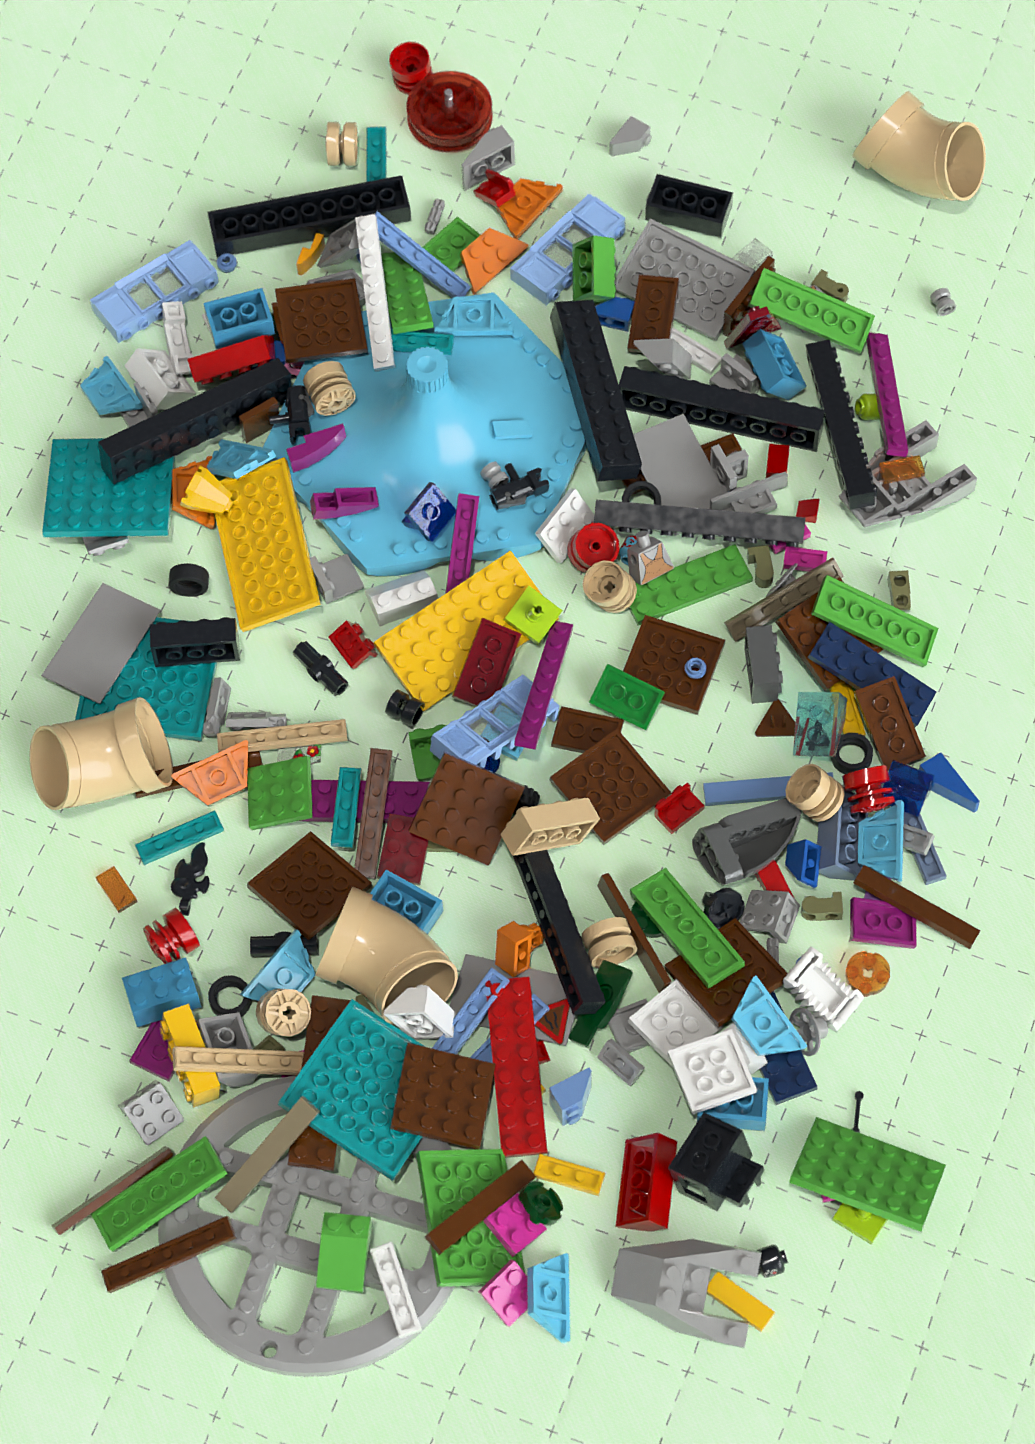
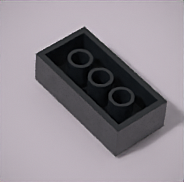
M657 174L646 202L645 219H652L656 222L722 238L732 209L733 192Z
M223 617L216 620L200 619L190 622L181 620L176 623L158 622L150 624V648L155 667L240 661L239 635L235 618Z

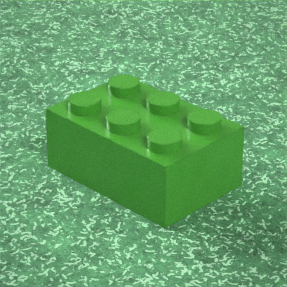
M593 235L572 244L573 301L594 300V304L598 305L615 298L614 238Z

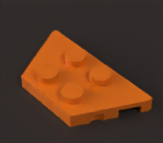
M522 178L516 182L513 187L516 195L497 208L515 239H519L563 191V185L550 186L545 185L543 181H531Z
M491 228L482 233L460 253L462 263L465 265L466 276L469 278L472 286V293L475 295L523 253L529 245Z
M208 456L206 460L196 463L194 461L187 466L172 469L171 500L172 510L213 529L215 525L214 513L190 510L180 505L182 498L186 496L185 491L194 474L198 471L199 466L207 469V465L212 459V456Z
M246 739L173 773L171 776L185 789L209 806L247 788L248 741Z

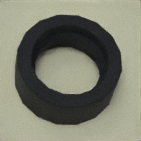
M636 481L630 484L624 490L622 502H630L629 499L634 491L645 489L653 495L654 505H661V495L658 489L652 483L646 481Z
M185 563L175 565L170 569L168 587L175 594L196 597L203 595L208 590L209 573L202 566Z
M846 733L839 737L834 756H831V761L834 767L842 774L869 768L873 757V747L865 736L858 733ZM856 745L864 750L865 757L860 763L849 764L840 758L839 751L843 746Z
M234 975L223 976L211 985L208 992V1000L216 1016L239 1012L240 1016L243 1017L249 1011L251 1006V999L243 997L242 1003L233 1009L222 1008L217 1002V995L224 988L236 987L242 992L247 986V983L242 978Z

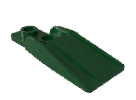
M607 960L602 961L596 976L606 1002L595 1014H578V1020L569 1035L570 1041L587 1047L597 1029H603L607 1026L623 997L633 974L632 970Z

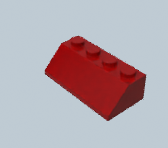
M262 335L187 359L194 383L209 384L213 382L215 377L220 376V379L232 376L231 372L239 370V373H244L251 370L250 366L258 364L259 367L270 362L269 360L275 359L273 335Z
M659 1132L626 1139L615 1227L647 1232L668 1229L673 1178L668 1167L676 1156V1140Z

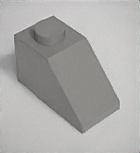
M630 116L610 141L609 155L617 156L640 152L644 145L647 146L651 140L650 126Z

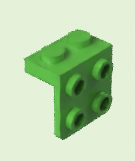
M440 724L434 728H418L408 732L418 781L432 779L440 759L430 751L431 737L435 732L447 725Z

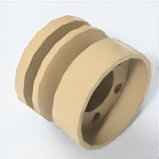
M327 361L311 368L304 376V387L311 397L317 413L320 415L330 416L338 414L350 407L356 398L355 390L339 362Z
M612 561L597 562L584 575V593L592 602L608 613H619L626 610L636 598L637 587L634 579Z
M807 764L800 767L789 779L785 790L787 800L816 822L831 818L839 810L845 796L843 786L815 764Z
M276 988L267 991L261 996L256 1006V1017L258 1024L264 1031L272 1035L293 1036L299 1034L307 1027L311 1018V1007L309 1001L302 993L292 989ZM286 1009L290 1010V1014L283 1015V1011H286Z

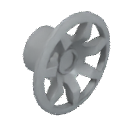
M798 563L792 565L783 574L780 580L775 583L776 586L769 590L766 597L796 580L792 576V572Z
M797 1008L791 1013L789 1021L792 1025L794 1022L795 1025L800 1026V1029L796 1031L807 1043L808 1051L801 1050L802 1053L806 1056L815 1055L820 1048L821 1039L825 1038L828 1034L827 1023L821 1016L814 1017L807 1009ZM798 1012H800V1019L796 1016Z

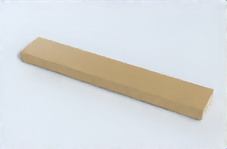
M345 719L217 733L218 752L246 739L248 741V752L348 741Z
M174 1046L172 1049L173 1071L298 1075L302 1068L304 1052Z

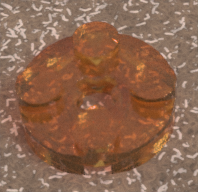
M858 952L848 961L845 970L846 981L848 985H851L852 990L858 989L863 997L878 994L886 988L889 982L890 966L887 960L878 953ZM864 969H866L867 971L872 970V971H873V973H872V975H871L872 977L869 978V977L863 976V974H864V971H863V970H864Z

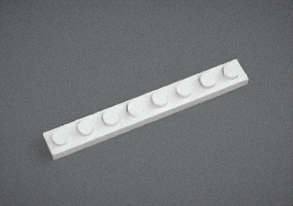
M375 214L357 217L355 221L373 367L375 371L395 368L377 217Z

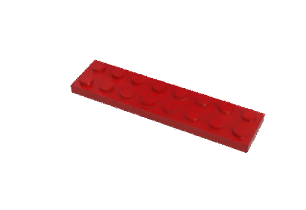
M530 976L508 978L510 982L505 988L502 987L498 993L495 990L500 983L492 984L489 980L485 984V987H489L491 995L486 996L487 1001L492 994L497 996L496 1000L488 1008L492 1060L495 1064L494 1081L501 1149L505 1158L548 1154Z

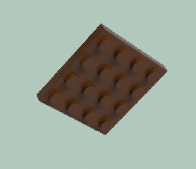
M355 278L275 289L286 363L367 353Z
M841 577L837 578V580L843 582ZM817 592L779 618L775 623L822 689L826 691L841 679L807 658L828 622L811 614L818 595ZM845 631L846 633L856 638L857 640H859L860 642H862L863 644H865L877 653L884 650L883 648L871 642H868L852 633Z
M645 615L623 671L665 691L661 704L698 715L723 651L725 639ZM692 658H699L706 664L704 676L698 679L690 678L685 672L687 661ZM696 667L692 668L693 671L699 670Z
M618 729L611 732L550 776L549 779L566 801L574 798H589L600 817V820L591 831L603 845L654 809L660 799H666L672 794Z
M444 751L408 831L489 866L502 838L501 833L510 821L525 786Z
M311 831L247 883L249 890L308 940L341 914L352 886L365 892L372 888L370 880Z
M736 918L718 930L745 961L744 967L708 989L681 955L664 965L668 974L680 983L691 999L718 1028L731 1020L754 976L758 977L770 994L784 984L783 979L788 974Z
M407 1043L390 1129L479 1150L495 1064Z

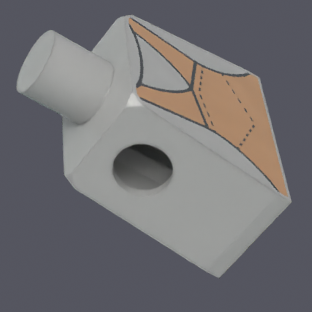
M640 531L636 534L638 543L630 546L627 550L629 574L636 583L643 585L674 569L662 541L649 537L647 531Z

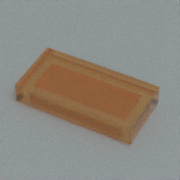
M920 455L879 463L884 484L925 476Z
M114 866L95 877L118 913L138 902Z

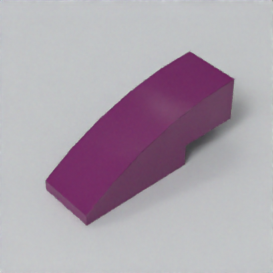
M343 423L304 435L305 443L287 448L286 451L293 473L317 463L336 449L346 438Z
M376 487L335 488L333 493H313L310 500L313 520L353 515L379 506Z

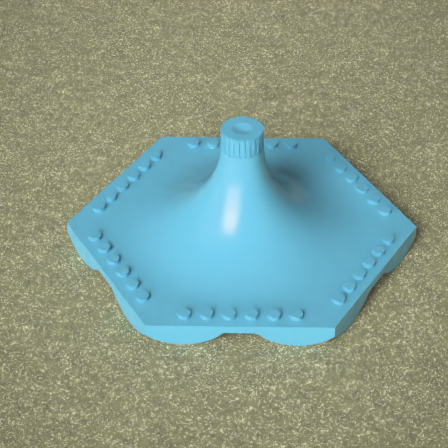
M494 292L465 297L495 296L500 309L506 315L509 325L513 327V335L454 336L452 355H443L442 351L440 352L439 349L436 350L434 347H421V349H416L413 352L393 351L395 368L381 371L374 370L367 310L361 311L367 353L304 361L293 386H304L303 379L305 374L320 363L336 361L343 366L347 378L355 390L356 398L354 402L344 411L330 416L317 413L312 403L314 414L309 417L311 433L343 423L346 438L329 455L317 463L294 473L286 449L305 443L304 435H298L296 443L291 444L289 422L274 424L263 448L273 449L276 455L275 458L265 464L283 457L286 458L296 499L305 504L310 511V500L313 493H333L335 488L376 487L379 503L377 508L343 517L318 519L344 554H348L352 563L367 575H405L424 570L438 562L449 561L459 493L479 496L472 559L495 561L510 550L518 558L540 550L543 544L535 533L564 497L576 465L582 459L587 449L563 363ZM453 298L428 302L434 328L411 332L435 333V327L439 326L442 316L449 309ZM285 403L279 415H285V412H288ZM528 420L532 437L494 439L491 422ZM497 462L501 467V471L505 472L509 477L508 482H510L511 478L505 469V465L508 463H512L520 478L526 476L527 472L533 469L541 468V479L539 481L548 480L549 489L546 493L536 497L534 494L526 497V502L523 505L496 510L489 497L491 494L489 482L482 478L480 472L487 464Z

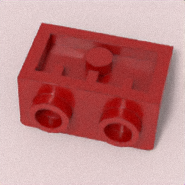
M490 169L485 170L488 180L473 190L477 198L497 208L516 195L512 180Z
M346 620L329 636V639L350 667L356 669L370 655L376 657L378 653L374 649L375 645L362 634L364 632L363 628L356 622L352 623Z
M688 782L683 786H677L669 797L660 799L655 805L654 816L670 834H673L705 808V805L691 792V785Z

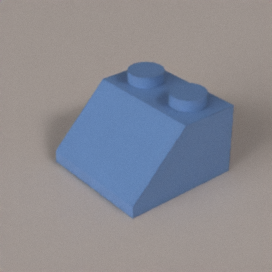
M590 1067L549 1088V1103L562 1126L566 1124L572 1125L583 1116L591 1090L592 1071Z

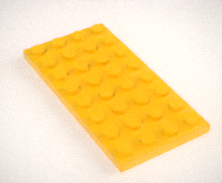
M283 457L261 465L238 479L228 477L220 480L219 482L232 494L231 500L234 501L229 512L224 511L222 515L215 514L240 629L245 632L321 605L286 458Z
M510 550L374 641L373 644L411 698H417L425 703L424 709L420 706L424 712L454 691L481 619L485 618L520 633L505 622L504 618L528 586L540 594L541 592ZM522 634L517 648L530 639Z

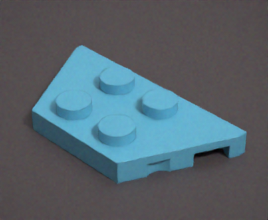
M495 296L454 297L449 309L443 314L442 321L439 326L435 327L434 332L436 334L454 336L513 335V327L509 325L506 315L500 309Z
M108 355L103 358L104 363L100 368H94L90 376L80 384L82 392L99 415L143 408L141 401Z
M221 439L218 443L220 449L219 451H214L207 469L215 475L238 479L275 458L276 455L273 449Z
M897 800L895 802L896 805L885 811L881 809L874 816L867 817L859 822L858 864L861 867L865 865L883 876L902 882L904 802Z
M294 930L240 993L242 997L259 1001L261 996L267 991L276 988L292 989L300 993L315 976V971L309 962L308 952L302 944L301 934L298 930Z
M754 976L731 1020L758 1056L804 1050L807 1047L805 1041L758 977Z
M565 1253L527 1268L528 1315L561 1343L570 1342L569 1254Z

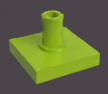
M528 586L504 618V621L538 645L563 610Z
M845 1203L841 1204L832 1218V1221L871 1245L888 1220Z

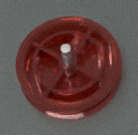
M441 71L428 75L412 88L407 98V122L410 132L421 144L436 151L457 152L476 145L484 134L490 130L492 125V99L488 89L480 80L464 72Z

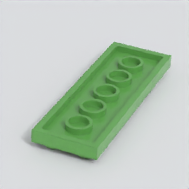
M395 252L382 253L388 313L393 334L434 328L421 273Z
M766 268L761 272L748 305L752 308L767 306L775 318L824 339H830L831 342L859 354L862 352L875 315Z
M736 544L676 566L674 569L643 585L636 583V598L628 608L639 626L642 624L645 615L654 618L662 617L753 581V576Z
M828 575L823 578L811 612L812 615L828 623L831 622L837 627L921 667L927 665L939 629Z
M667 868L662 869L630 889V895L708 989L744 967L745 961Z
M204 1136L92 1212L91 1215L108 1248L113 1252L228 1173L211 1142Z

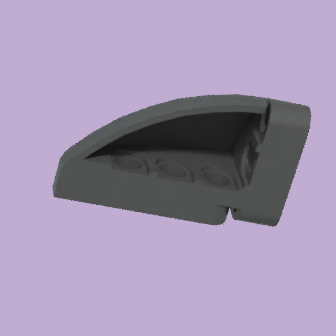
M787 798L728 815L718 823L699 828L692 840L693 850L707 873L721 885L745 879L767 867L780 855L797 828L802 810L796 808Z

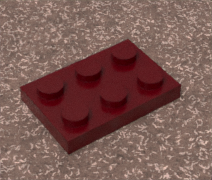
M389 813L377 878L380 879L385 870H388L413 885H421L429 840L408 831L414 817Z

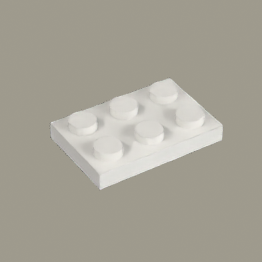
M570 488L536 531L535 535L557 563H562L568 556L567 546L570 538L582 527L594 522V513L577 490Z

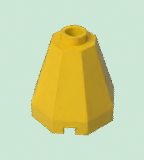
M199 466L198 471L194 474L185 491L186 496L182 498L180 505L190 510L222 515L224 511L229 512L234 501L231 500L232 494L208 469Z

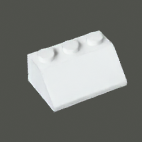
M137 348L125 364L130 377L135 382H138L141 388L145 387L149 395L148 400L150 403L154 402L157 409L167 410L196 394L182 374H175L170 357L164 350Z
M424 570L365 590L379 626L414 615L438 599L432 580Z
M426 985L407 988L384 1010V1015L415 1040L439 1039L443 1034H445L443 1036L445 1038H453V1019L456 1016V1012Z

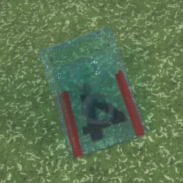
M798 692L793 756H836L845 723L847 698L840 692Z

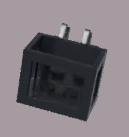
M703 1112L668 1167L679 1193L715 1211L719 1210L724 1200L739 1207H742L743 1204L748 1205L750 1199L747 1193L753 1183L757 1186L761 1185L760 1177L765 1169L763 1165L750 1160L753 1155L743 1130ZM690 1182L701 1187L705 1197L687 1189Z

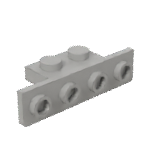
M786 472L776 473L769 478L754 481L752 484L742 488H735L733 491L723 495H716L710 499V509L724 510L731 507L732 511L758 514L777 509V503L771 492L786 487L788 475Z

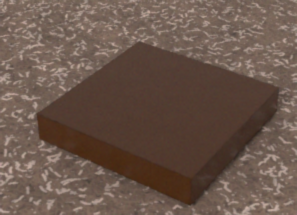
M274 397L239 416L242 437L246 444L272 429L274 424H270L269 416L279 415L278 402Z

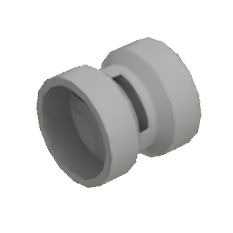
M940 288L931 294V301L936 305L935 309L939 316L949 315L956 309V304L951 299L948 288Z
M497 462L487 464L480 472L482 478L488 480L491 489L501 483L506 484L509 481V477L505 472L501 471V467Z

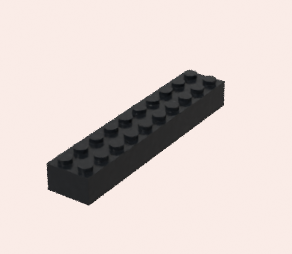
M400 175L209 211L208 218L216 257H219L226 253L233 255L313 240L316 233L328 237L331 233L361 215H372L376 212H379L392 224L411 221V212L403 176Z
M594 300L554 302L550 320L596 480L637 479L642 462Z
M276 358L98 441L101 468L111 482L116 484L156 464H160L168 458L196 447L211 438H215L228 430L234 429L240 425V415L272 397L277 400L278 407L284 405L287 388L291 387V373L280 359Z
M624 366L620 378L619 388L625 408L628 411L664 419H672L684 414L691 425L777 444L790 445L791 447L813 452L818 450L825 410L818 407L804 406L796 402L763 397L756 393L750 394L737 389L722 388L715 384L709 385L696 380L663 375L656 371H645L637 367Z

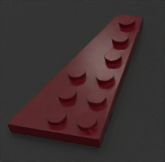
M756 306L749 309L744 318L739 320L740 323L736 324V328L732 329V332L728 334L724 344L726 349L744 343L760 329L772 333L780 330L781 326L767 306L763 308Z

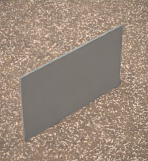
M684 414L633 434L642 462L640 470L646 482L652 483L658 489L661 495V505L710 509V499L716 495L725 494ZM729 507L724 509V511H732V509Z
M102 583L41 676L100 704L149 630L150 624H153L161 610Z
M466 954L449 1006L457 1015L491 967L507 979L530 976L531 995L534 993L546 1005L566 998L558 974L529 968L519 975L512 977L495 965V960ZM571 1009L569 1010L562 1043L564 1046L567 1044L575 1018ZM488 1013L478 1026L489 1028ZM535 1027L536 1039L557 1044Z

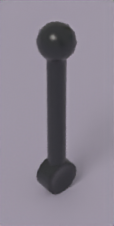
M857 1091L854 1096L856 1099L854 1127L851 1130L860 1133L858 1128L860 1105L864 1094L862 1091Z

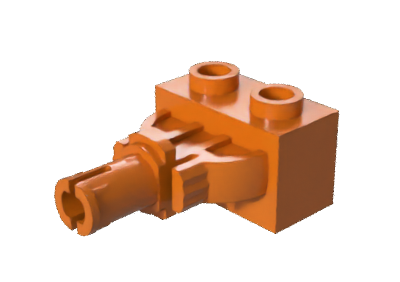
M512 921L498 929L495 965L512 977L529 969L530 954L533 949L543 943L544 939L539 925L535 923L528 926L524 924L519 925Z

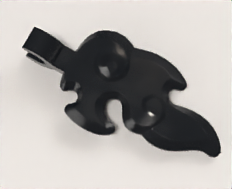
M204 842L194 847L190 863H185V859H181L174 871L171 891L174 895L182 897L179 910L185 916H189L191 900L198 897L197 892L201 891L202 894H205L209 888L210 880L208 876H205L199 882L195 880L196 877L205 873V868L208 864Z

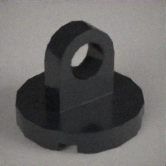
M722 888L715 893L705 892L702 898V902L705 904L703 913L717 929L735 918L739 921L743 914L745 904L742 896L732 888Z

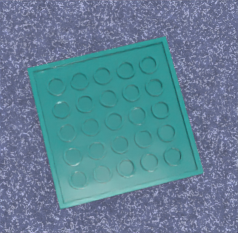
M105 438L53 439L42 529L43 537L169 535L172 469H174L175 456L124 481L113 484L101 468L98 441Z
M156 617L153 624L158 622L176 623L181 620ZM149 628L100 704L80 695L75 720L113 711L118 704L142 697L153 708L166 737L202 741L203 725L206 722V710L210 701V690L213 686L217 663L155 667L150 648Z
M352 999L279 1100L278 1106L289 1112L297 1101L304 1096L320 1111L309 1124L310 1127L393 1181L423 1137L390 1129L406 1045L407 1043L424 1045Z

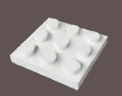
M677 980L673 981L628 1019V1023L672 1068L673 1066L668 1056L669 1050L715 1035L723 1028V1026L718 1028L691 999Z
M732 1029L668 1051L669 1059L692 1115L757 1092Z

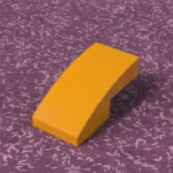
M316 233L310 249L302 247L296 263L298 275L306 273L321 256L325 248L323 234Z

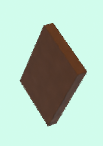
M561 706L551 747L584 753L614 730L618 729L622 732L624 719Z

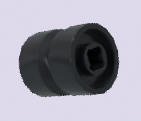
M397 689L390 697L385 713L395 719L401 718V722L414 727L423 714L420 706L424 709L425 703L414 697L410 699L409 694Z

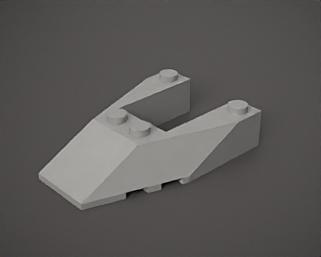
M927 420L905 432L909 451L906 457L886 455L884 445L876 450L874 456L866 465L872 471L873 480H871V484L875 483L877 488V496H874L875 505L850 510L845 490L839 495V499L863 527L957 502L975 491L977 477L965 464L932 484L914 465L913 461L937 447L939 434Z
M697 1239L619 1248L611 1295L675 1332L745 1348L749 1322L703 1313L711 1268L757 1277L762 1252Z

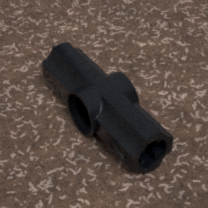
M307 641L300 642L296 646L293 655L306 667L313 680L321 682L334 696L341 695L348 687V681L335 670L331 660L326 655H320Z
M278 932L274 936H251V957L273 956L290 936L291 932ZM317 934L310 940L301 935L302 944L306 948L308 955H318Z

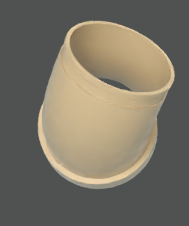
M907 91L876 122L860 142L852 157L867 170L872 168L882 177L907 191L934 199L969 200L978 191L985 171L986 152L980 130L971 122L947 121L930 114L923 109L924 104L910 91Z
M142 697L118 704L115 710L51 726H41L34 732L31 740L29 759L32 780L41 801L51 810L88 805L141 790L149 793L170 786L173 780L171 776L173 774L172 758L165 733L153 708ZM164 769L160 775H156L155 771Z
M352 886L315 976L334 984L338 980L354 988L375 1006L387 1023L392 1025L395 1024L384 1015V1010L407 988L426 985L446 1002L455 989L458 972L444 951L412 921L391 908L372 900V894Z

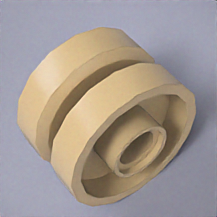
M328 122L326 134L328 166H338L341 162V153L346 166H356L358 146L356 122H346L342 132L339 122Z
M612 917L594 923L582 932V941L585 948L589 950L588 955L593 967L599 968L603 960L618 965L631 958L637 952L634 938L630 936L631 930L625 918Z

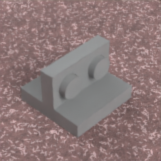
M726 353L721 358L720 370L709 379L710 385L715 384L722 388L737 389L750 394L755 393L761 388V381L754 373L753 366L737 354L731 357Z
M717 444L711 447L710 465L725 493H728L737 487L738 480L747 477L749 455L744 449L739 452H732L726 457L720 445Z

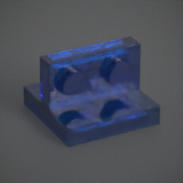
M429 482L404 512L406 516L402 523L406 527L419 530L427 541L433 542L455 515L456 509L435 483Z
M893 760L888 772L890 780L883 785V788H892L893 792L884 795V797L894 796L895 802L902 800L904 802V812L919 817L925 800L929 797L934 775Z

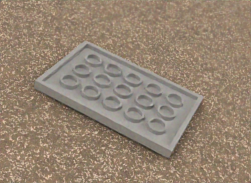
M650 219L615 278V287L617 292L635 300L639 275L679 278L674 320L716 341L723 330L724 311L750 280L755 270Z

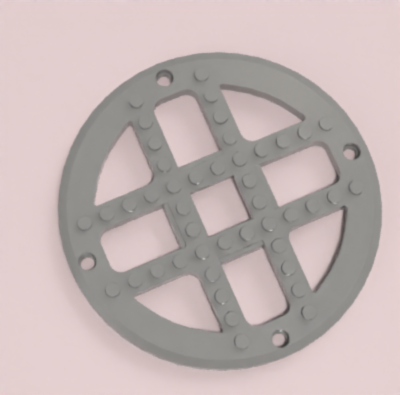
M297 1075L260 1084L227 1101L197 1127L180 1152L206 1136L228 1173L225 1176L232 1178L251 1154L228 1147L260 1124L288 1113L278 1106V1102ZM422 1137L411 1154L416 1159L418 1151L452 1149L447 1142ZM288 1152L287 1156L283 1160L277 1161L257 1184L271 1189L259 1225L255 1226L230 1218L236 1239L223 1245L246 1251L251 1255V1261L234 1309H229L212 1289L204 1276L197 1256L165 1269L167 1280L176 1300L194 1326L215 1346L245 1364L272 1373L298 1377L332 1376L368 1367L404 1348L420 1335L439 1314L455 1286L437 1287L430 1246L425 1263L420 1269L408 1270L401 1268L422 1329L420 1332L399 1338L389 1309L373 1321L354 1330L325 1337L341 1290L316 1288V1284L301 1328L297 1333L285 1335L259 1326L258 1319L277 1265L317 1277L320 1244L286 1235L299 1194L342 1206L339 1214L372 1217L428 1234L424 1204L378 1190L376 1183L380 1172L359 1158L357 1159L352 1177L347 1178L319 1169L289 1166ZM200 1192L158 1221L159 1245L224 1216L199 1209L198 1202L202 1193ZM367 1258L364 1286L384 1291L373 1259ZM267 1348H274L277 1353L273 1357L267 1358L264 1356V1351Z

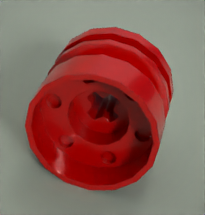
M405 42L393 49L390 54L389 63L395 87L400 92L411 95L422 93L428 89L433 80L428 50L417 42Z
M886 765L865 768L842 776L845 790L856 791L855 795L847 798L848 802H858V804L849 807L851 813L874 812L895 803L894 796L884 797V795L893 792L892 788L881 787V784L890 780Z
M176 907L163 915L164 927L155 920L152 922L155 931L149 925L143 928L148 945L156 957L164 964L172 962L169 954L175 960L180 959L177 950L179 947L188 954L200 946L193 929Z

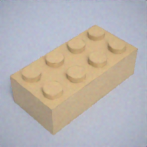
M574 798L570 801H556L546 805L542 803L533 807L524 806L518 809L513 819L506 824V828L501 833V836L512 856L580 844L600 820V817L589 798Z

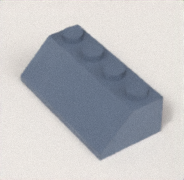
M843 787L845 796L839 810L831 818L818 822L817 845L821 846L819 873L830 879L854 881L862 869L858 864L859 822L866 819L868 813L850 812L849 807L858 804V802H848L847 798L855 795V793L846 791L845 787Z

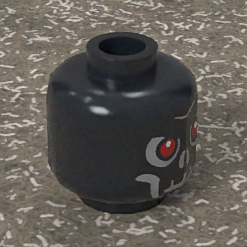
M775 1244L756 1250L762 1252L758 1275L762 1274L764 1278H769L784 1273V1264L788 1263L784 1250H779Z

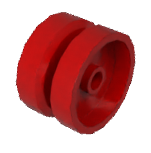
M590 523L582 527L570 538L567 546L571 564L584 573L597 562H613L620 550L619 539L616 533L609 526L602 523Z

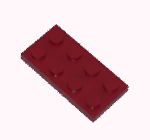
M482 618L452 697L477 707L481 701H486L496 691H501L522 634Z

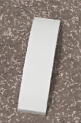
M182 301L162 302L164 332L173 370L176 375L192 374L187 359L192 358L193 354L190 353L184 324L186 318Z

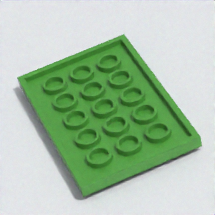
M816 1117L789 1183L922 1232L946 1164Z
M502 1149L418 1151L416 1153L428 1233L507 1171ZM483 1221L440 1255L431 1246L437 1287L485 1285L511 1259L516 1261L525 1273L522 1252L520 1251L512 1257Z

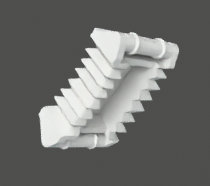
M810 947L783 979L784 987L786 989L792 988L790 994L797 993L795 1000L802 999L800 1007L807 1006V1010L813 1012L812 1015L814 1017L821 1016L826 1021L828 1028L837 1032L846 1023V1020L854 1010L858 1008L864 997L858 989L850 990L851 985L845 986V982L839 983L841 977L835 978L836 972H830L831 967L826 968L828 962L822 963L823 955L815 948Z

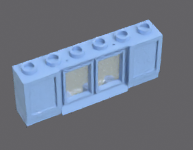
M588 194L533 244L530 250L510 268L511 280L547 306L551 301H555L564 288H568L573 282L572 244L593 235L614 238L615 241L625 233V217L597 197Z
M189 240L117 281L112 287L90 299L92 311L116 341L120 343L123 340L129 339L136 332L146 329L156 320L162 319V302L182 301V304H185L191 299L197 298L204 291L212 289L219 283L217 270L197 246Z
M521 675L503 687L501 691H496L486 701H481L471 711H466L459 719L451 721L447 726L432 735L430 751L440 760L445 751L483 768L486 765L488 756L497 760L501 755L503 746H507L510 750L515 747V737L533 682L525 675ZM553 698L551 699L543 727L546 724L547 717L553 722L557 720L560 705L553 701Z

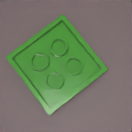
M308 756L248 768V822L251 830L312 818L311 762Z

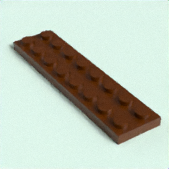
M312 995L310 1006L311 1018L307 1027L302 1068L351 1000ZM308 1125L290 1146L288 1165L333 1171L337 1144Z

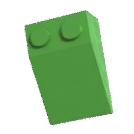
M324 1212L316 1288L363 1293L372 1230L371 1217Z

